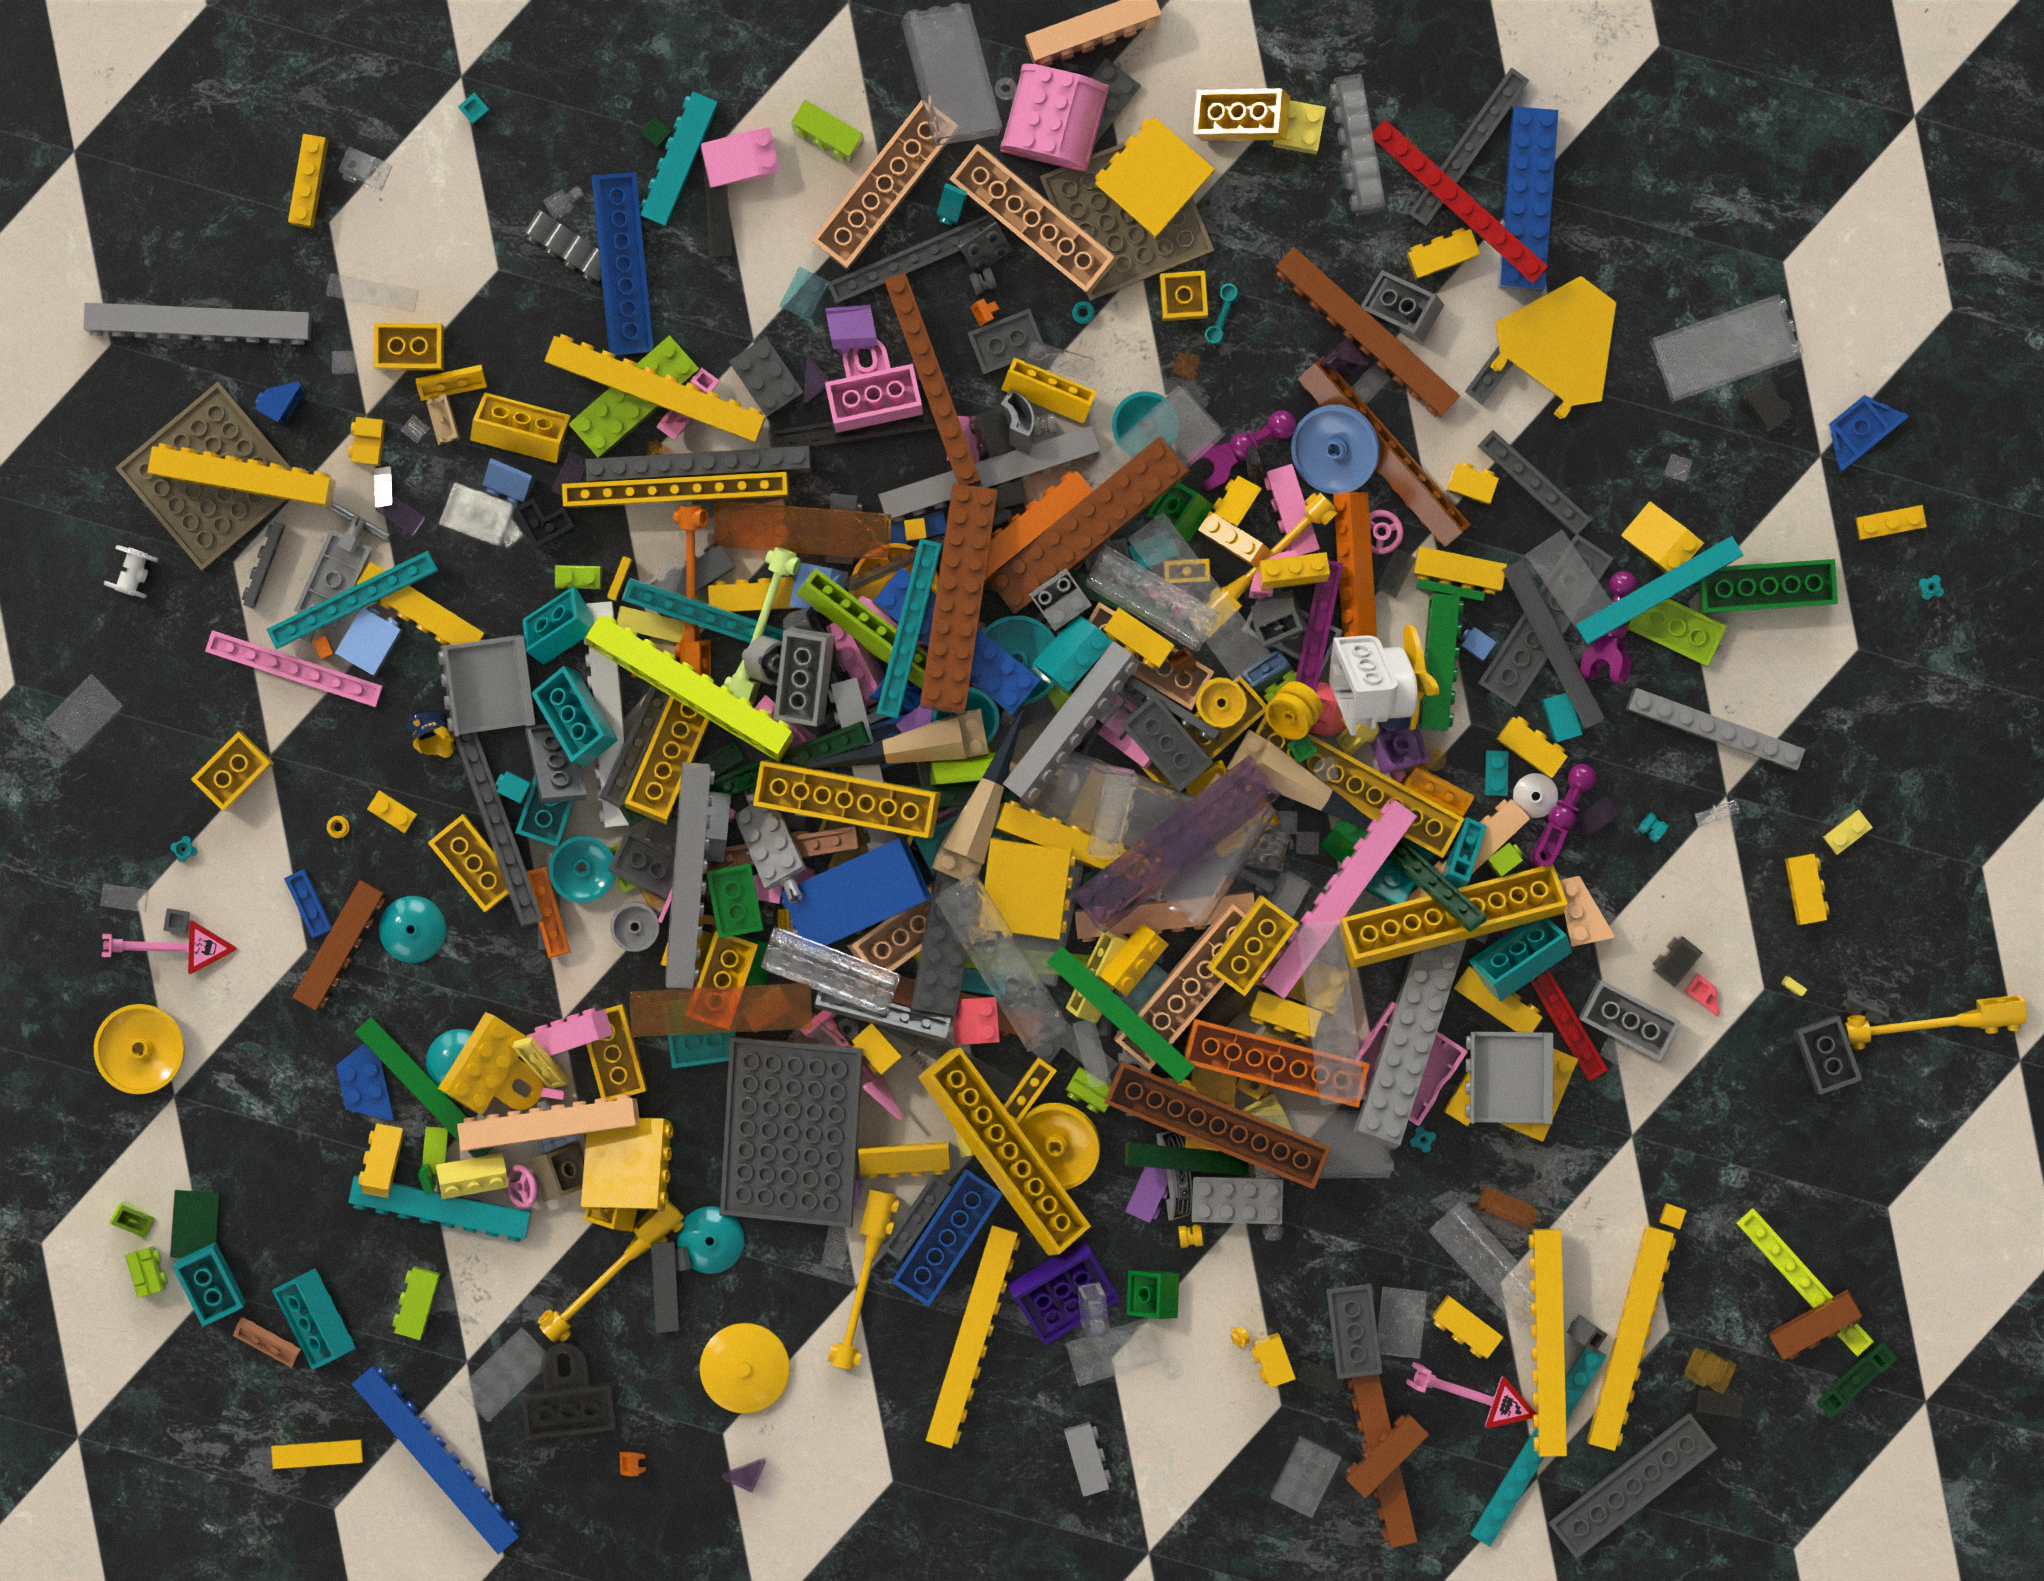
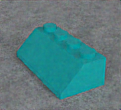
M1549 918L1518 926L1471 958L1469 962L1487 990L1501 1002L1571 954L1572 950L1567 935Z
M315 1268L272 1290L312 1370L355 1349L352 1337L348 1334L342 1318L338 1314L332 1298L328 1294L322 1283V1278Z

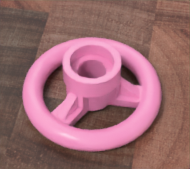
M1376 510L1369 513L1370 529L1373 530V535L1377 539L1376 547L1371 544L1372 553L1382 555L1394 551L1403 539L1401 521L1390 511ZM1386 517L1393 521V524L1388 525L1384 522L1376 524L1372 519ZM1379 528H1383L1385 530L1384 536H1380L1377 533V530ZM1397 530L1394 542L1383 548L1384 540L1389 538L1392 531Z
M514 1165L507 1173L509 1187L506 1190L515 1206L527 1209L535 1202L538 1182L528 1168L523 1165ZM516 1172H522L519 1181H512ZM513 1189L520 1193L523 1202L516 1197Z

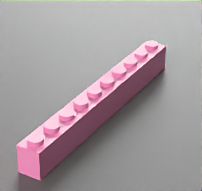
M1396 800L1387 801L1380 810L1382 813L1377 821L1374 819L1366 829L1369 833L1364 839L1360 838L1353 847L1356 851L1351 857L1347 856L1340 865L1343 869L1338 875L1334 874L1327 883L1329 886L1324 894L1321 892L1313 902L1316 906L1311 912L1307 911L1300 920L1303 924L1298 930L1295 929L1287 939L1289 941L1285 948L1281 947L1275 955L1274 959L1276 961L1271 967L1268 965L1261 974L1263 979L1260 982L1283 999H1285L1338 926L1341 918L1346 915L1417 817Z

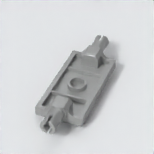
M353 515L346 533L340 534L332 529L330 530L294 609L295 612L300 613L356 586L373 549L360 543L358 539L366 520ZM340 619L327 626L336 629ZM316 631L300 639L312 643Z
M756 787L750 789V792L747 790L743 794L749 806L734 814V817L763 886L768 891L776 886L784 887L789 902H798L796 896L799 900L803 896L796 883L797 876L806 867L784 815L780 810L754 806Z

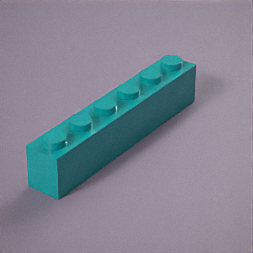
M692 92L691 97L687 95L682 106L685 111L682 117L678 116L674 125V129H676L674 137H669L665 149L668 150L665 158H660L656 170H659L656 179H651L647 189L650 191L647 199L643 198L640 204L641 217L643 219L667 228L700 151V144L703 143L719 106L717 101Z

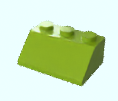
M988 748L989 754L966 757V759L928 761L930 786L980 781L996 752L991 753V748Z

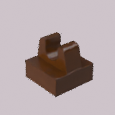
M1187 646L1168 657L1172 667L1182 677L1186 676L1184 670L1188 667H1191L1193 671L1197 670V661Z

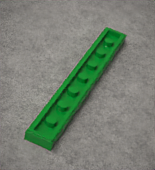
M1063 946L1046 962L1179 1084L1195 1069L1194 1065Z
M370 1017L354 1033L459 1142L457 1124L464 1123V1119L467 1117L438 1089V1086L378 1023ZM494 1147L467 1152L473 1158L486 1156Z

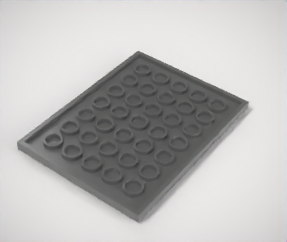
M738 1036L730 1037L720 1215L850 1228L853 1226L863 1048Z

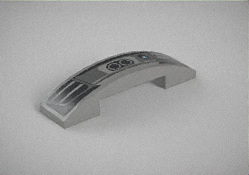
M1167 1130L1156 1134L1158 1145L1185 1148L1182 1138L1178 1133ZM1166 1169L1170 1197L1166 1198L1168 1219L1175 1220L1190 1215L1192 1205L1191 1172Z

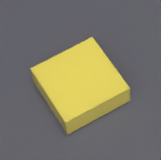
M1785 976L1781 982L1783 986L1798 996H1803L1807 991L1806 988L1788 976Z

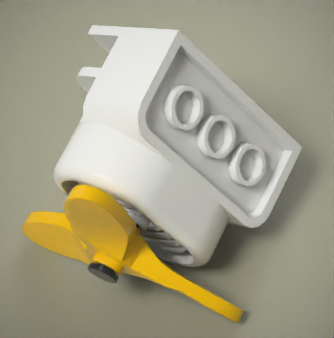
M1408 624L1404 627V649L1401 647L1383 648L1378 638L1368 635L1333 638L1328 682L1351 736L1356 734L1357 724L1366 723L1369 729H1375L1376 722H1386L1388 718L1410 717L1409 730H1415L1422 697L1424 694L1428 696L1439 694V687L1433 678V674L1427 673L1425 669L1424 654L1414 625Z

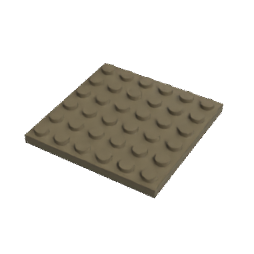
M1125 142L1091 155L1087 173L1061 167L1040 176L1048 200L1119 258L1091 293L1086 292L1089 301L1214 252L1193 197L1157 238L1154 239L1142 225L1102 190L1094 186L1096 182L1095 176L1101 169L1107 170L1111 165L1109 161L1116 152L1121 154L1126 148L1124 146Z
M220 382L215 383L115 468L201 571H204L287 500L153 476L147 473L152 446L158 447L159 443L168 444L176 447L177 451H181V447L190 448L198 451L199 455H203V451L220 455L222 459H225L226 455L235 456L243 459L242 462L247 463L248 459L265 463L264 466L267 467L270 466V463L283 465L287 467L286 470L292 471L290 465Z

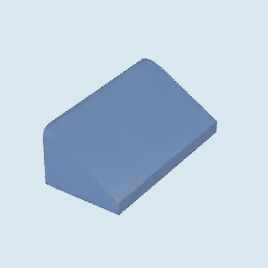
M1276 650L1241 673L1258 695L1273 683L1282 680L1283 676L1291 671L1292 668L1282 652Z

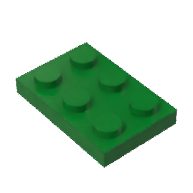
M751 863L707 871L718 937L724 938L764 930Z

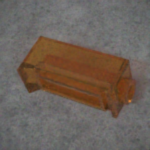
M1484 1186L1475 1210L1484 1208L1483 1210L1521 1226L1525 1223L1524 1227L1526 1228L1529 1227V1224H1534L1538 1214L1535 1212V1206Z

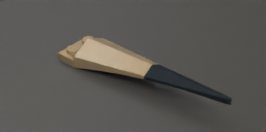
M981 709L966 711L965 715L953 714L905 733L808 763L806 768L955 760L989 754Z
M1024 709L1019 711L982 779L939 847L932 869L970 885L975 884L981 866L985 861L1005 786L1003 783L1007 779Z
M1248 730L1226 768L1247 781L1361 828L1367 829L1372 822L1369 817L1273 743L1251 730Z

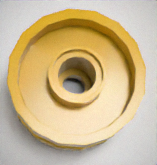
M1217 677L1208 680L1200 687L1196 695V708L1198 714L1206 723L1214 727L1225 728L1234 725L1242 718L1246 710V697L1244 691L1237 683L1228 678ZM1221 698L1226 702L1223 707L1217 705V701Z
M1297 681L1284 684L1265 708V717L1272 729L1282 737L1291 740L1305 737L1323 713V704L1317 693L1306 684Z

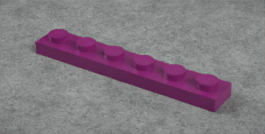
M1328 560L1330 570L1328 582L1315 584L1307 622L1309 631L1305 632L1295 679L1297 682L1306 684L1315 692L1318 686L1343 563Z

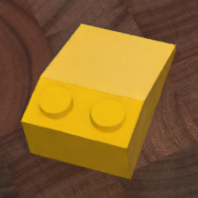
M1650 501L1621 534L1627 542L1665 574L1690 560L1704 544L1686 527Z

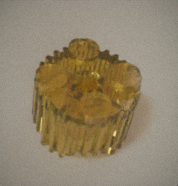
M1696 1347L1685 1369L1684 1376L1692 1379L1694 1383L1704 1387L1705 1385L1710 1386L1714 1391L1724 1394L1737 1364L1728 1359L1724 1361L1725 1359L1717 1356L1715 1353Z

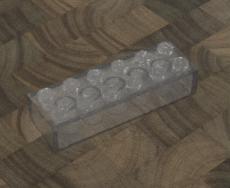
M1362 74L1334 78L1329 88L1331 102L1335 101L1336 104L1333 116L1335 123H1339L1340 126L1337 137L1339 145H1343L1344 148L1343 154H1341L1343 167L1348 169L1345 181L1347 189L1352 191L1351 198H1349L1351 211H1355L1356 216L1382 212L1386 204Z

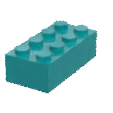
M563 666L531 693L571 763L587 767L618 741L578 671Z

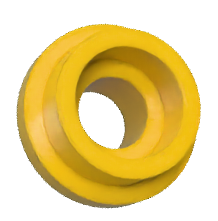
M334 816L327 823V831L334 838H342L349 832V822L342 816ZM336 823L342 824L341 831L335 830Z

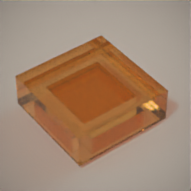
M1178 351L1173 374L1194 379L1200 356Z

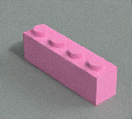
M1293 464L1266 472V478H1263L1266 490H1271L1274 498L1270 500L1274 512L1278 511L1280 520L1277 521L1280 533H1285V536L1306 516L1304 509L1306 505ZM1312 523L1285 548L1286 551H1297V556H1301L1320 549Z
M832 623L828 625L826 629L828 633L835 634L834 645L851 679L858 678L864 706L868 707L878 703V701L869 698L870 694L885 677L877 657L866 650L858 640L837 624Z
M595 1008L582 1011L583 1016L581 1017L579 1013L566 1017L567 1022L560 1019L551 1022V1027L549 1028L547 1024L534 1028L535 1033L529 1034L527 1037H533L549 1056H553L612 1036L613 1033L606 1010L596 1012Z

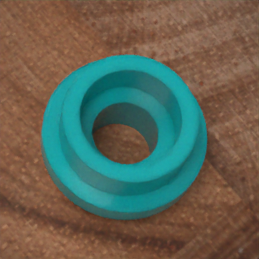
M1085 301L1077 303L1072 310L1074 320L1080 324L1089 323L1095 313L1093 306ZM1085 309L1088 314L1085 317H1081L1079 311Z

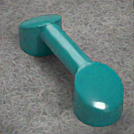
M1231 283L1224 284L1221 287L1220 296L1224 301L1216 324L1207 328L1205 332V338L1211 344H1219L1224 340V324L1231 304L1235 303L1239 297L1238 289Z

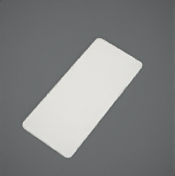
M391 467L374 469L375 506L392 505Z

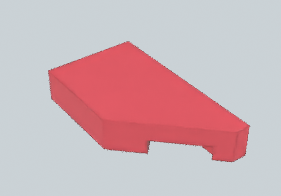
M1697 973L1684 992L1714 1015L1719 1016L1716 987Z

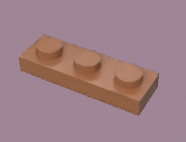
M243 1317L238 1322L233 1334L234 1337L291 1368L301 1350L294 1344L283 1340L274 1333L261 1328Z

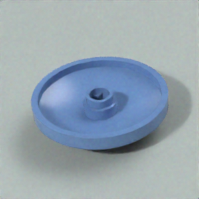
M1325 405L1311 411L1299 422L1292 437L1291 454L1298 473L1309 485L1325 493L1340 494L1358 489L1371 478L1379 462L1380 445L1375 429L1361 413L1343 405Z

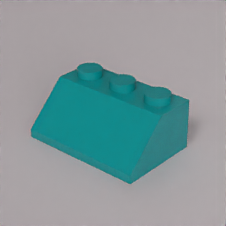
M574 586L522 619L526 652L544 665L587 636L594 625L593 615Z
M1077 615L1032 664L1066 694L1113 641L1098 627Z

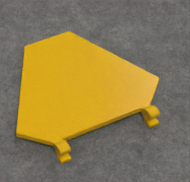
M1582 276L1568 282L1495 322L1500 354L1495 358L1490 367L1496 372L1498 370L1501 371L1508 359L1563 400L1562 404L1554 412V415L1559 419H1564L1568 415L1571 406L1602 401L1616 302Z

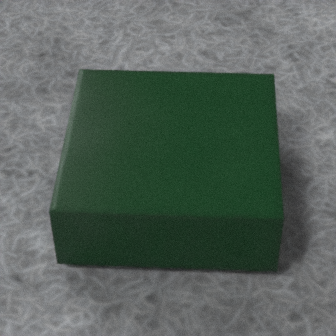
M655 116L640 133L658 148L672 131Z

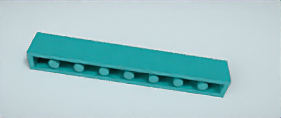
M359 1175L353 1177L348 1203L354 1204L353 1208L367 1210V1207L376 1208V1213L388 1215L389 1211L398 1213L397 1217L410 1219L411 1216L419 1217L420 1222L432 1224L434 1220L442 1222L441 1226L447 1228H454L455 1225L463 1226V1231L476 1233L477 1230L486 1231L485 1235L491 1237H498L499 1234L506 1235L507 1240L520 1242L521 1239L527 1238L532 1211L461 1196L442 1199L441 1192L434 1191L426 1194L422 1188L393 1182L389 1198L363 1194L361 1185H358Z

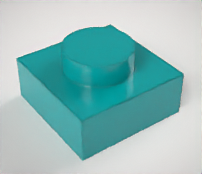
M475 92L458 106L472 125L490 111Z

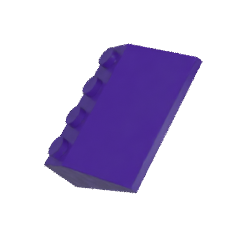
M1085 1239L1007 1284L1014 1299L1044 1346L1121 1301Z

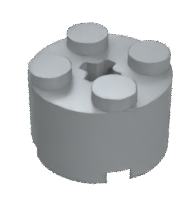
M761 636L755 639L743 651L744 667L751 678L769 685H778L782 641L768 636Z

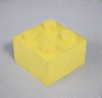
M1290 100L1287 140H1273L1272 147L1316 155L1326 107Z

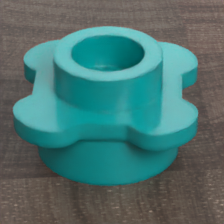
M1933 575L1929 579H1920L1919 586L1923 593L1922 597L1925 600H1929L1933 596L1940 597L1943 595L1944 590L1940 586L1941 578L1938 575Z
M184 836L181 841L171 844V850L174 851L179 862L183 863L188 857L197 854V848L193 847L191 838L188 836Z
M1419 1126L1415 1129L1416 1133L1414 1138L1410 1140V1144L1412 1147L1417 1146L1421 1148L1423 1152H1429L1432 1141L1436 1139V1134L1424 1130V1127Z

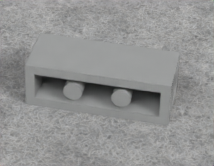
M1088 1422L1064 1429L1083 1497L1108 1490V1483H1111L1112 1480L1109 1470H1104L1102 1462L1106 1461L1103 1449H1098L1096 1440L1099 1439L1096 1426L1091 1427V1423Z

